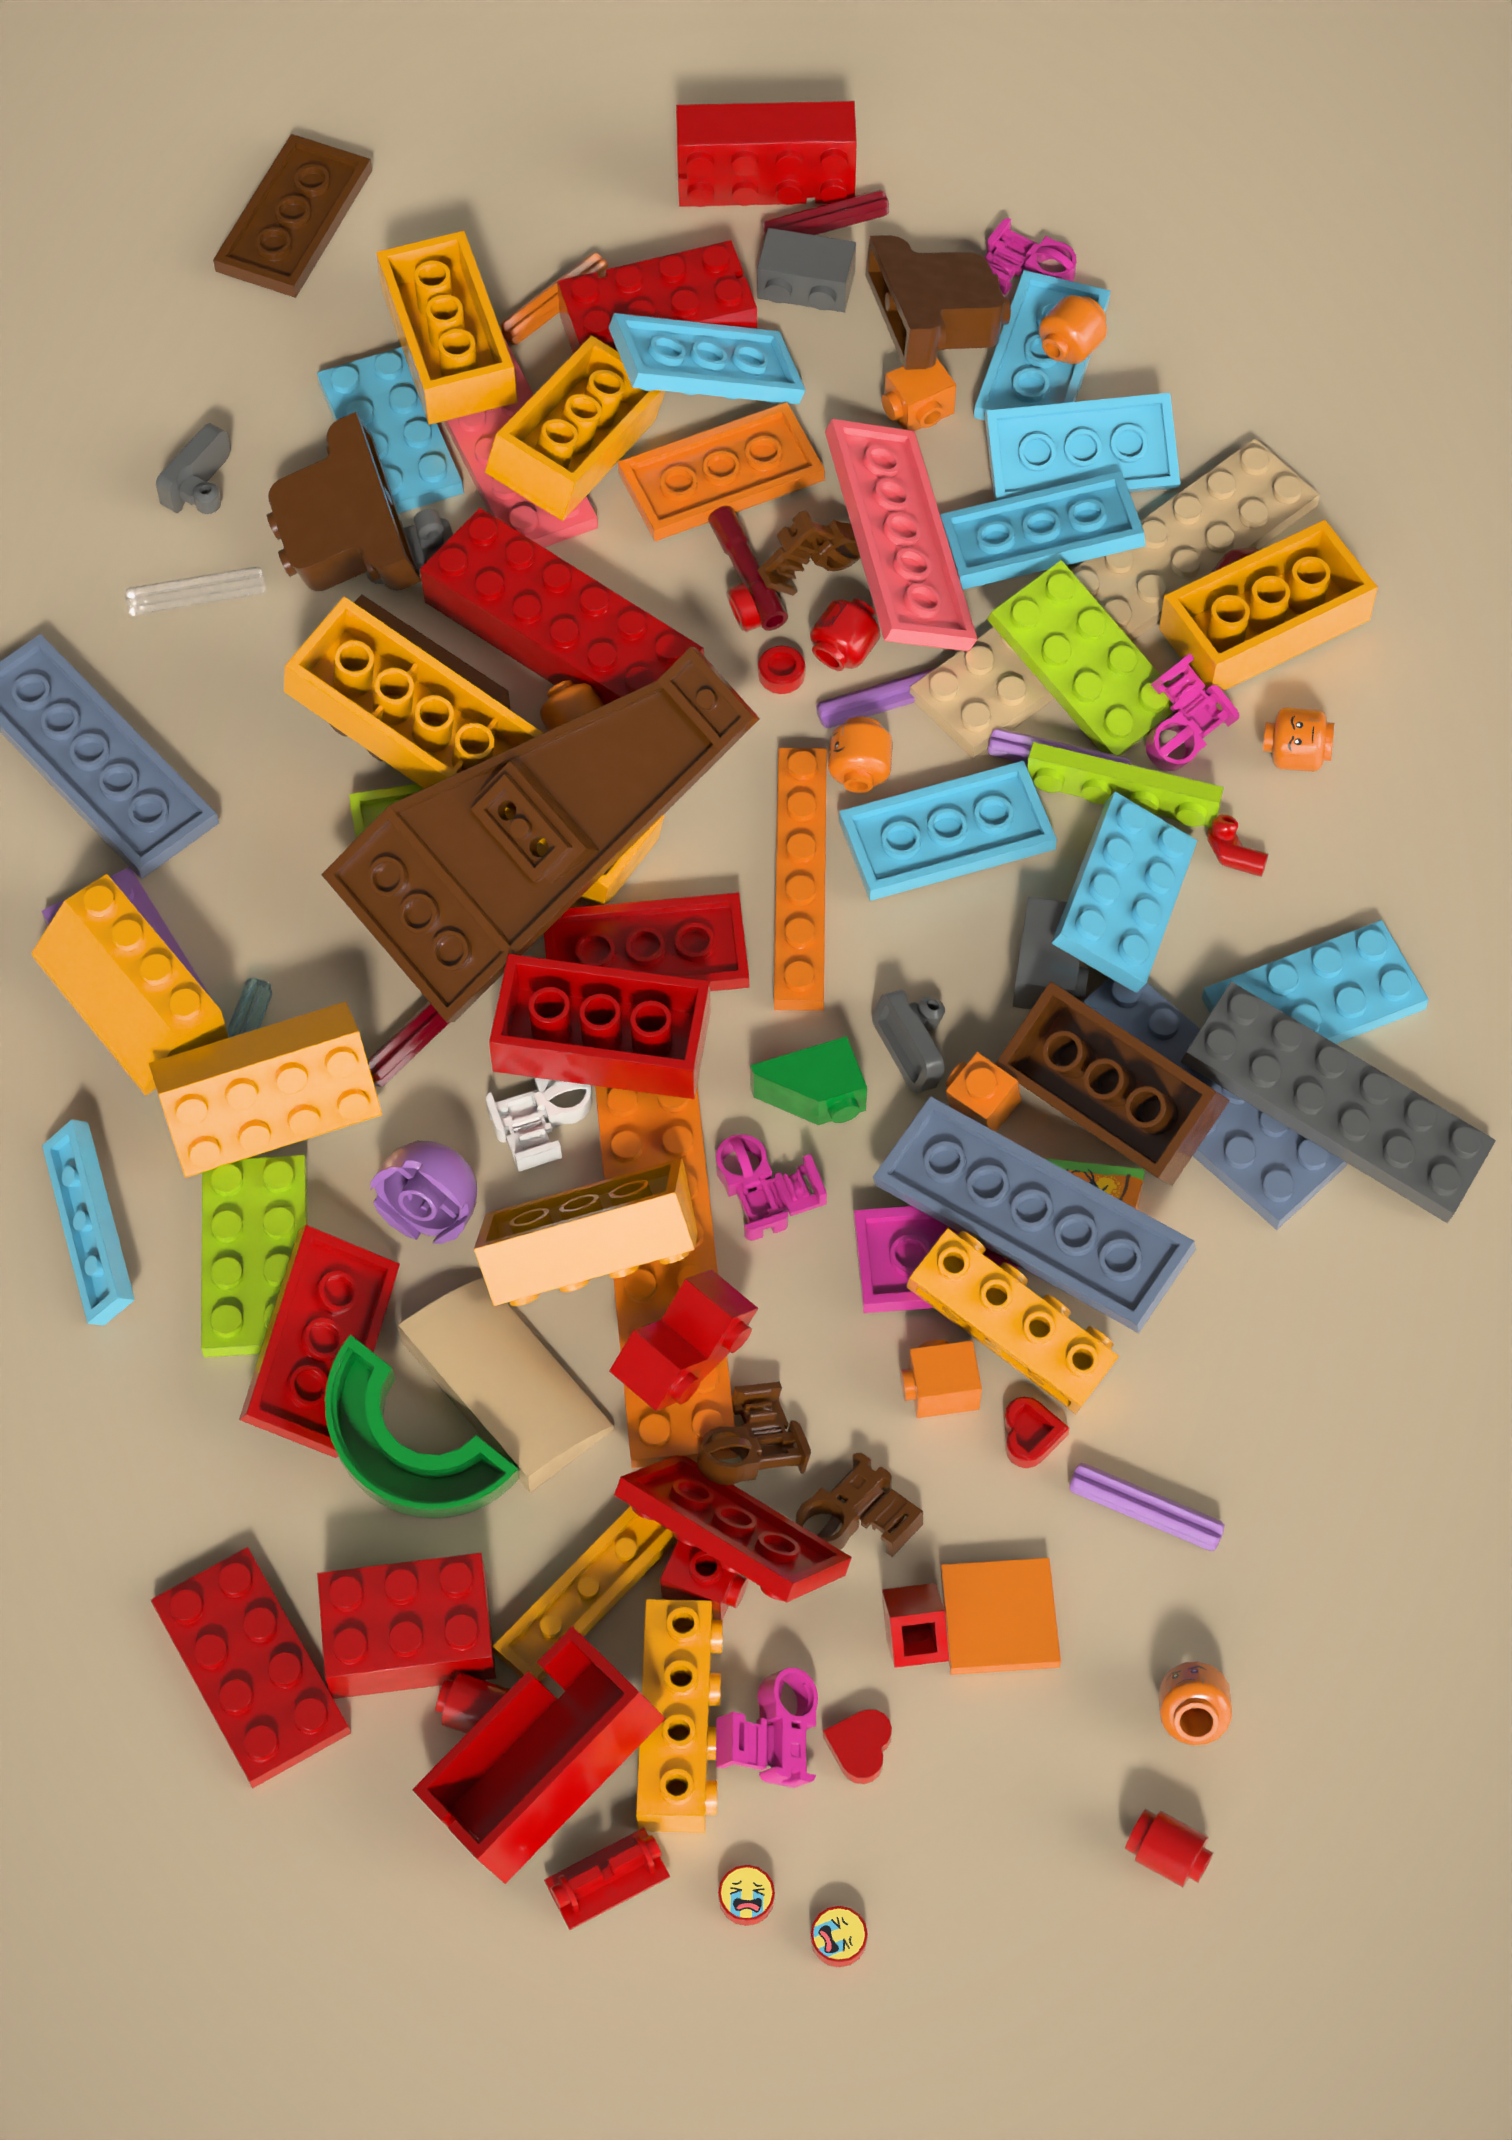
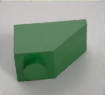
M847 1036L750 1065V1088L754 1098L816 1125L831 1121L834 1123H844L855 1118L860 1112L866 1111L867 1085Z

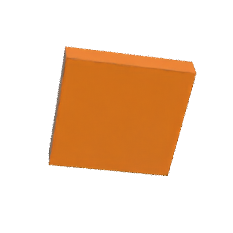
M1050 1558L941 1565L940 1572L946 1617L950 1675L1060 1668L1061 1656Z

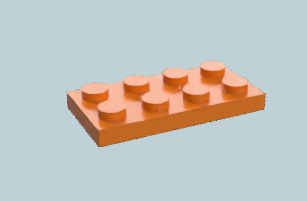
M787 402L618 462V473L654 541L708 523L709 515L719 507L730 506L736 513L825 481V469Z

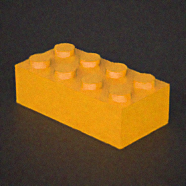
M465 231L376 252L381 289L428 425L518 403L514 365Z
M591 335L496 433L485 473L556 518L564 521L655 422L666 391H646L640 388H632L618 351Z
M1323 520L1164 595L1159 630L1181 659L1189 653L1193 656L1194 659L1188 665L1206 686L1203 688L1204 690L1212 685H1217L1224 691L1369 621L1378 586L1328 522Z
M346 1001L148 1063L185 1178L382 1115L360 1033Z

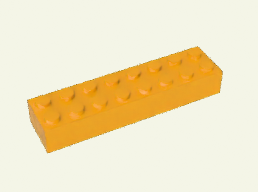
M345 596L285 665L284 692L424 789L543 734L542 731ZM513 802L509 803L505 809L506 817L509 820L513 819L516 814V806ZM663 815L581 897L593 906L609 904L658 841L665 816ZM544 838L537 844V852L541 857L548 851V843Z

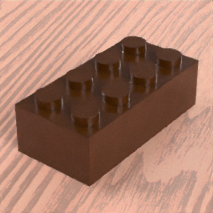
M1051 981L995 1063V1065L1017 1079L1021 1086L1156 1178L1172 1186L1230 1101Z

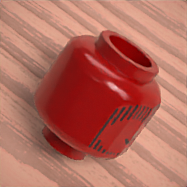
M856 598L851 602L844 599L833 600L810 631L811 642L814 645L812 652L815 657L824 665L836 671H842L844 668L854 669L860 666L881 636L880 627L874 619L876 616L874 609L866 602Z

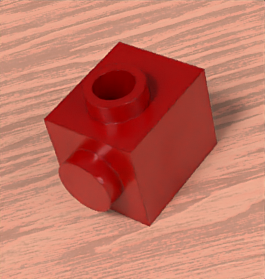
M678 1540L660 1578L661 1595L666 1600L712 1601L713 1619L723 1620L729 1606L733 1608L739 1606L747 1588L748 1578L723 1569L717 1563V1559L698 1547L686 1545Z
M929 1583L882 1589L886 1640L894 1668L949 1661L945 1609L937 1584Z

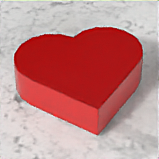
M1026 1396L1018 1397L1009 1403L1005 1412L1004 1425L1009 1433L1005 1448L1007 1457L1018 1467H1035L1069 1435L1070 1428L1036 1399Z
M866 1709L823 1730V1738L848 1780L856 1784H867L879 1777L883 1768V1751L888 1748L892 1734L890 1720L884 1713L875 1709Z

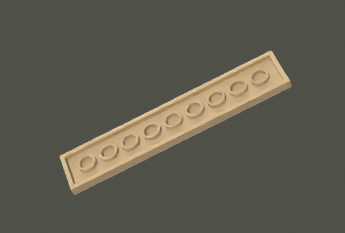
M1253 439L1142 519L1140 522L1144 530L1145 547L1086 560L1071 571L1133 642L1160 622L1164 595L1210 574L1222 557L1232 549L1261 548L1317 507L1320 494L1257 439ZM994 627L977 638L970 651H959L910 687V694L915 698L914 703L972 758H975L988 748L991 734L995 728L1012 731L1055 699Z

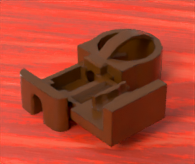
M807 510L799 512L792 519L794 524L790 528L785 526L777 534L782 547L758 569V572L767 588L794 596L798 590L792 578L796 579L795 571H804L802 564L807 565L810 562V558L815 565L832 572L844 570L860 559L851 524L833 520L828 526L813 522Z
M780 1381L736 1386L734 1388L732 1396L734 1415H741L744 1424H741L739 1427H717L704 1435L697 1457L698 1468L703 1476L720 1485H733L742 1481L756 1480L758 1470L798 1466L800 1474L806 1471L811 1449L800 1423L791 1420L788 1432L786 1431L788 1421L779 1402L782 1390ZM727 1448L739 1455L742 1461L738 1463H725L717 1460L711 1454L719 1449Z
M863 1453L853 1454V1469L830 1493L821 1487L811 1498L802 1503L796 1513L795 1521L803 1527L805 1522L812 1516L819 1514L832 1515L817 1536L841 1550L849 1538L858 1530L859 1520H861V1526L865 1529L872 1525L874 1531L877 1529L883 1533L881 1540L886 1543V1553L893 1557L923 1526V1511L892 1489V1476L887 1470L879 1467L874 1471L869 1457ZM906 1516L907 1518L897 1527V1525H898V1524L904 1519V1517ZM840 1523H842L841 1529L832 1536V1534L836 1531Z

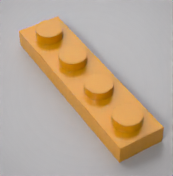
M630 1506L493 1645L494 1654L521 1678L529 1671L541 1682L548 1673L537 1661L571 1626L584 1637L678 1541L674 1536V1532L654 1520L638 1516L632 1510V1506Z

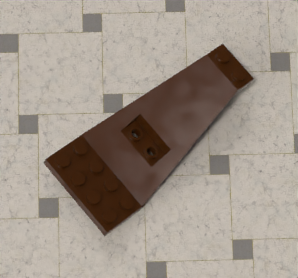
M690 647L657 681L389 805L321 875L446 1022H455L504 973L508 954L523 955L760 718L697 648ZM513 802L516 806V814L513 819L509 820L506 817L505 809L509 803ZM544 838L548 843V851L541 857L537 852V844Z

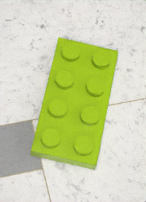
M1062 560L994 609L987 618L990 624L1100 752L1122 756L1148 736L1157 725L1178 712L1176 710L1173 713L1170 710L1173 703L1164 692L1158 694L1151 686L1154 681L1161 677L1159 672ZM1167 682L1163 683L1165 687L1169 686Z
M305 1155L246 1158L202 1172L201 1351L204 1358L260 1354L298 1231L303 1226L308 1225L307 1161Z

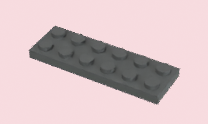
M1232 981L1181 1060V1063L1446 1223L1455 1214L1496 1141Z

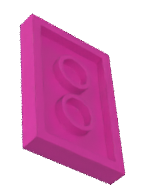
M913 1206L854 1210V1228L863 1313L933 1308L907 1288L909 1278L947 1228L956 1235L959 1232ZM988 1248L983 1253L984 1256L999 1267L1005 1262L1018 1270L1016 1264Z

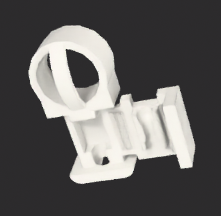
M535 1078L536 1090L494 1102L491 1092L487 1094V1110L490 1120L493 1121L496 1137L503 1143L507 1139L518 1172L562 1158L559 1140L551 1142L547 1133L552 1132L553 1127L576 1123L586 1117L592 1106L591 1085ZM582 1089L585 1093L584 1099L579 1104L569 1108L557 1107L549 1101L555 1096L571 1090Z

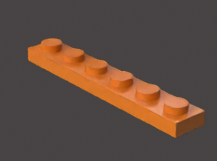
M778 748L774 1010L824 1011L827 748Z

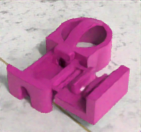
M1010 218L1002 220L987 240V254L984 258L987 260L993 274L998 275L1000 289L1004 295L1012 288L1010 280L1015 274L1021 276L1023 270L1072 282L1075 278L1077 260L1076 254L1070 246L1047 236L1038 244L1012 231ZM1049 259H1055L1066 270L1059 273H1051L1043 270L1039 264Z
M1190 653L1151 684L1158 694L1164 692L1173 703L1170 710L1173 713L1176 710L1178 711L1174 716L1152 729L1145 743L1146 753L1150 761L1165 771H1175L1185 766L1196 756L1197 752L1207 745L1203 740L1205 736L1223 722L1229 727L1240 716L1238 710L1217 685H1212L1205 691L1203 690L1206 686L1188 665L1194 659ZM1177 675H1181L1169 686L1165 687L1163 685V683H1165L1167 680L1171 681ZM1216 703L1222 706V711L1216 707ZM1171 730L1177 733L1174 738L1160 747L1159 735L1161 731ZM1183 742L1185 743L1186 752L1182 759L1175 760L1167 756Z
M745 1134L732 1135L719 1145L716 1153L717 1176L724 1185L728 1197L737 1194L748 1224L744 1225V1237L747 1240L753 1241L763 1238V1230L771 1228L773 1233L786 1230L788 1227V1212L790 1216L827 1205V1192L811 1154L803 1156V1165L797 1166L796 1173L791 1175L786 1173L782 1177L781 1172L774 1174V1178H772V1170L767 1161L766 1149L753 1136ZM734 1151L743 1175L732 1174L723 1165L726 1156ZM746 1151L753 1153L759 1159L760 1165L755 1171L752 1170ZM803 1175L807 1176L814 1193L813 1195H810Z
M786 1668L767 1676L759 1685L757 1695L759 1719L756 1720V1723L745 1721V1714L730 1712L717 1718V1768L723 1769L735 1764L763 1770L770 1766V1769L759 1772L762 1781L796 1788L815 1780L816 1775L807 1773L806 1732L807 1729L816 1726L817 1688L805 1671L798 1668ZM785 1682L793 1689L797 1698V1711L795 1715L789 1713L780 1701L781 1691Z

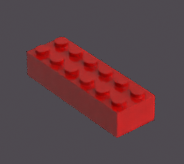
M479 508L420 568L424 602L553 685L567 680H571L573 684L586 683L591 685L597 691L604 705L657 681L690 647L697 648L704 655V647L482 508Z

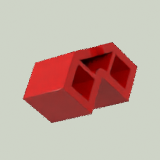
M712 1269L688 1277L682 1283L661 1320L633 1330L609 1372L655 1411L675 1403L684 1404L696 1392L700 1382L730 1352H736L747 1341L752 1332V1328L748 1325L759 1308Z

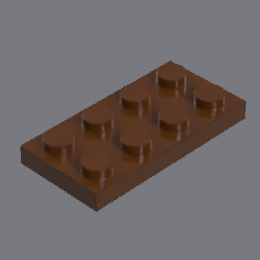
M291 134L213 259L215 271L296 298L372 172L371 159Z

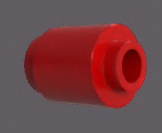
M460 1672L454 1682L445 1680L437 1698L435 1711L442 1713V1726L467 1734L510 1689Z
M1147 1809L1139 1817L1125 1846V1850L1136 1855L1135 1862L1182 1888L1189 1878L1199 1883L1214 1852L1205 1848L1209 1839L1207 1835L1163 1811L1156 1815Z

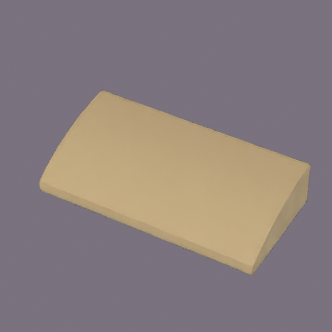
M484 1277L443 1295L398 1324L403 1345L484 1440L518 1468L519 1481L530 1493L614 1430L613 1424L507 1303L493 1305Z

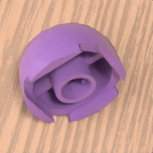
M417 1140L395 1149L371 1181V1189L375 1187L377 1197L373 1202L377 1212L390 1226L415 1240L418 1239L421 1233L428 1236H436L433 1241L436 1244L455 1240L470 1220L477 1203V1180L470 1165L455 1150L434 1141Z

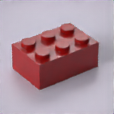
M482 1552L317 1573L325 1679L333 1699L442 1686L445 1680L454 1682L460 1672L482 1680L497 1679L487 1578Z

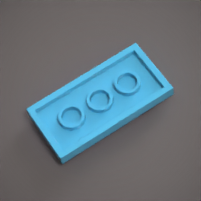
M1023 270L1011 304L1010 321L1008 325L1003 326L999 342L975 404L974 418L985 421V412L987 410L1075 402L1091 354L1082 363L1074 365L1051 359L1042 348L1039 324L1062 298L1070 295L1090 297L1106 313L1111 291Z
M614 313L608 327L632 388H640L646 391L681 392L687 395L721 396L728 399L761 400L769 403L787 402L791 404H800L806 391L780 331Z
M402 347L317 372L320 388L334 421L357 412L372 434L398 513L464 493L462 480L437 423L428 425Z
M1170 393L996 409L985 412L994 501L1122 471L1130 493L1178 488L1180 485Z
M1122 471L940 514L963 590L1048 570L1060 560L1065 565L1145 547L1144 530Z
M1024 761L839 811L840 826L870 901L1056 850L1057 838Z
M1114 792L1105 801L1051 944L1137 993L1147 983L1198 840L1119 793Z
M1382 920L1205 987L1202 994V1000L1211 1013L1232 981L1335 1044L1425 1010L1429 1000Z

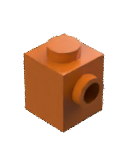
M938 359L936 364L928 369L905 370L904 366L885 374V394L881 398L882 405L887 416L892 421L897 420L904 430L916 431L921 428H929L937 424L941 419L954 414L956 383Z
M978 1052L968 1064L964 1061L959 1063L951 1072L946 1082L949 1107L995 1132L998 1131L1021 1102L1018 1080Z
M931 1340L922 1343L918 1348L910 1349L908 1368L900 1369V1379L904 1401H914L917 1418L980 1409L982 1386L973 1340L957 1343H948L945 1340Z

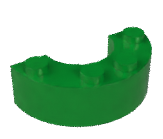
M349 1335L336 1355L329 1373L325 1394V1415L331 1441L342 1465L349 1476L367 1495L380 1504L406 1515L432 1519L450 1518L474 1512L487 1506L501 1497L520 1479L518 1468L477 1435L460 1449L441 1455L417 1453L399 1444L386 1428L383 1418L385 1398L395 1381L393 1369L352 1335Z

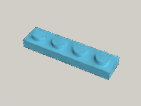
M71 1119L45 1142L42 1148L87 1324L104 1326L135 1299L89 1124L85 1121Z

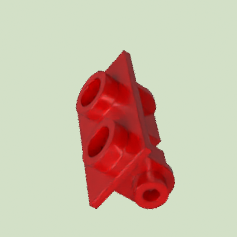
M645 1827L544 1879V1882L568 1929L572 1930L669 1879L670 1874L660 1857L662 1853L653 1835L649 1836Z

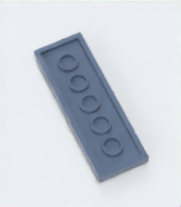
M41 634L0 661V733L141 879L219 824L217 813Z
M1109 978L1082 1001L1230 1100L1193 1157L1276 1230L1346 1167L1347 1163L1181 1063L1183 1056L1200 1031V1028L1148 983L1135 993Z
M931 1096L873 1175L877 1187L957 1232H967L989 1250L1137 1333L1141 1331L1196 1250L1194 1240Z

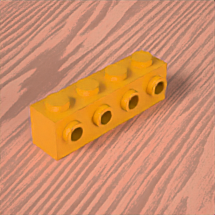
M947 1228L910 1276L907 1288L1073 1413L1077 1414L1119 1356L1111 1350L1114 1346L1113 1342L1099 1330L1091 1326L1084 1330L1068 1318L1071 1314L1070 1310L1056 1298L1046 1294L1042 1299L1027 1288L1028 1279L1016 1268L1005 1262L999 1267L984 1256L983 1253L986 1251V1248L976 1238L964 1231H960L956 1235Z
M646 1599L642 1695L662 1714L665 1720L639 1746L636 1810L638 1830L645 1827L646 1831L705 1833L706 1815H717L718 1780H707L708 1760H716V1726H709L710 1706H720L721 1673L711 1672L712 1653H722L723 1620H713L712 1601Z

